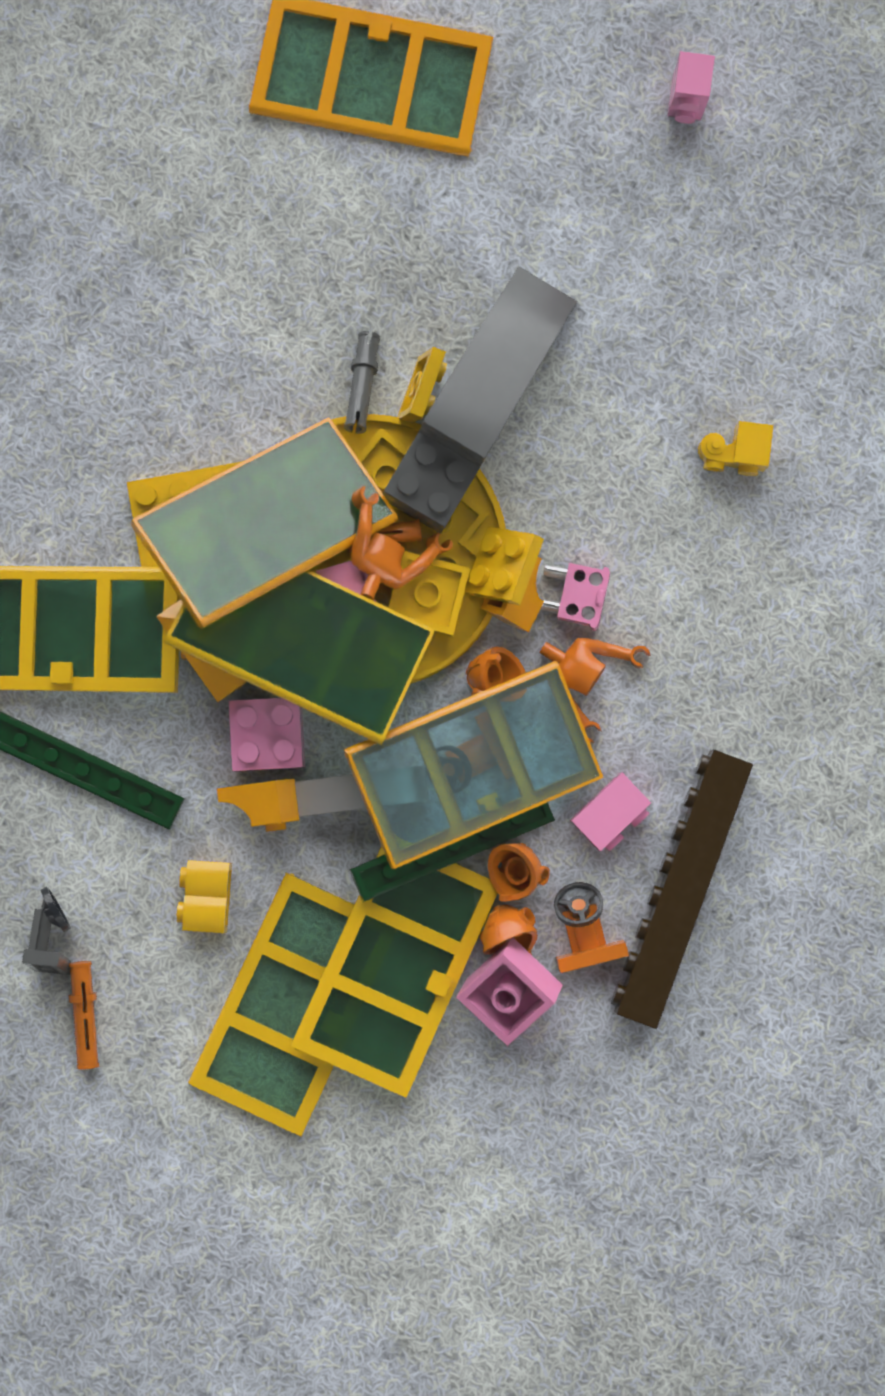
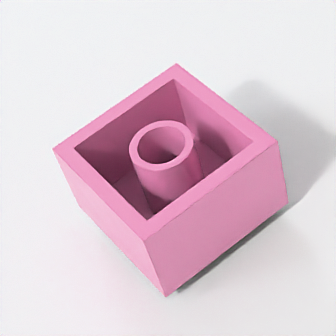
M283 698L229 701L232 771L305 768L302 707Z
M511 938L465 980L456 998L508 1046L555 1004L563 984L514 938Z

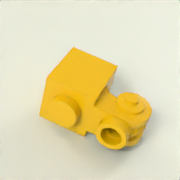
M739 421L734 427L733 443L725 445V440L720 434H707L698 446V455L704 462L703 469L722 472L724 467L727 466L738 468V474L758 476L759 471L764 472L769 467L774 425Z

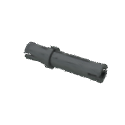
M362 331L358 334L356 358L351 362L353 378L344 429L352 433L353 425H355V420H357L355 434L366 432L373 376L378 372L376 355L380 336L372 332L371 340L367 344L369 331Z

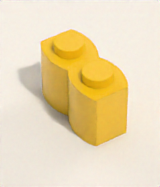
M188 860L187 867H181L179 886L180 888H185L184 902H178L177 923H182V931L227 933L232 863Z

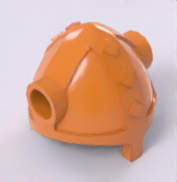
M491 647L475 657L473 661H470L465 674H467V682L473 690L472 696L526 672L520 660L511 651L503 647ZM526 688L498 701L513 702L523 696Z
M524 843L501 844L492 849L488 858L489 877L493 887L500 895L499 901L506 902L523 899L531 895L538 884L544 886L549 880V868L542 866L537 855ZM501 862L502 866L501 868H498V865Z
M507 904L494 907V910L489 914L484 930L480 932V939L484 945V954L493 955L506 941L514 938L532 955L531 949L538 938L537 930L534 927L535 917L533 912L528 907L520 910Z

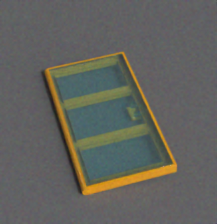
M553 661L388 730L386 740L383 741L382 745L367 739L344 749L345 758L348 761L391 869L398 868L604 778L557 661Z

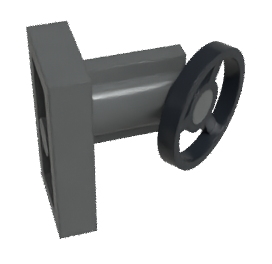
M46 886L41 889L43 896L42 909H35L29 946L28 949L24 948L22 963L36 972L69 975V963L71 961L60 952L47 951L51 924L61 928L63 932L70 930L71 927L49 887Z

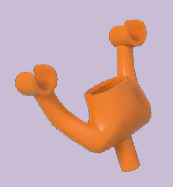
M363 486L352 494V502L356 508L360 509L358 530L351 551V562L368 575L360 595L374 600L380 583L392 589L403 587L424 572L437 555L450 550L453 542L448 539L440 546L438 542L439 532L428 537L426 540V550L410 565L402 569L401 561L405 548L395 540L380 533H374L371 537L373 505L379 501V495L374 493L367 500L364 497L366 486Z
M577 638L565 653L549 642H545L539 652L549 660L557 661L568 689L578 691L585 696L592 690L606 667L592 653L631 661V664L636 668L644 667L641 663L634 660V655L637 652H643L647 656H651L649 649L645 646H636L631 650L591 638ZM572 697L584 729L595 727L598 731L602 732L600 725L594 721H589ZM588 738L590 743H594L592 739Z

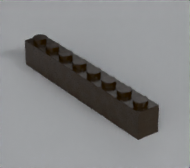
M714 749L709 751L708 756L701 755L695 774L700 775L696 788H689L683 804L684 807L688 808L684 821L678 819L671 839L676 840L672 854L665 853L659 872L664 873L660 887L653 886L648 898L647 905L652 906L648 920L645 918L641 919L636 931L635 938L640 939L636 952L630 951L629 956L626 958L623 971L628 972L624 985L617 984L612 996L611 1004L616 1005L614 1012L617 1015L657 1030L752 770V763Z

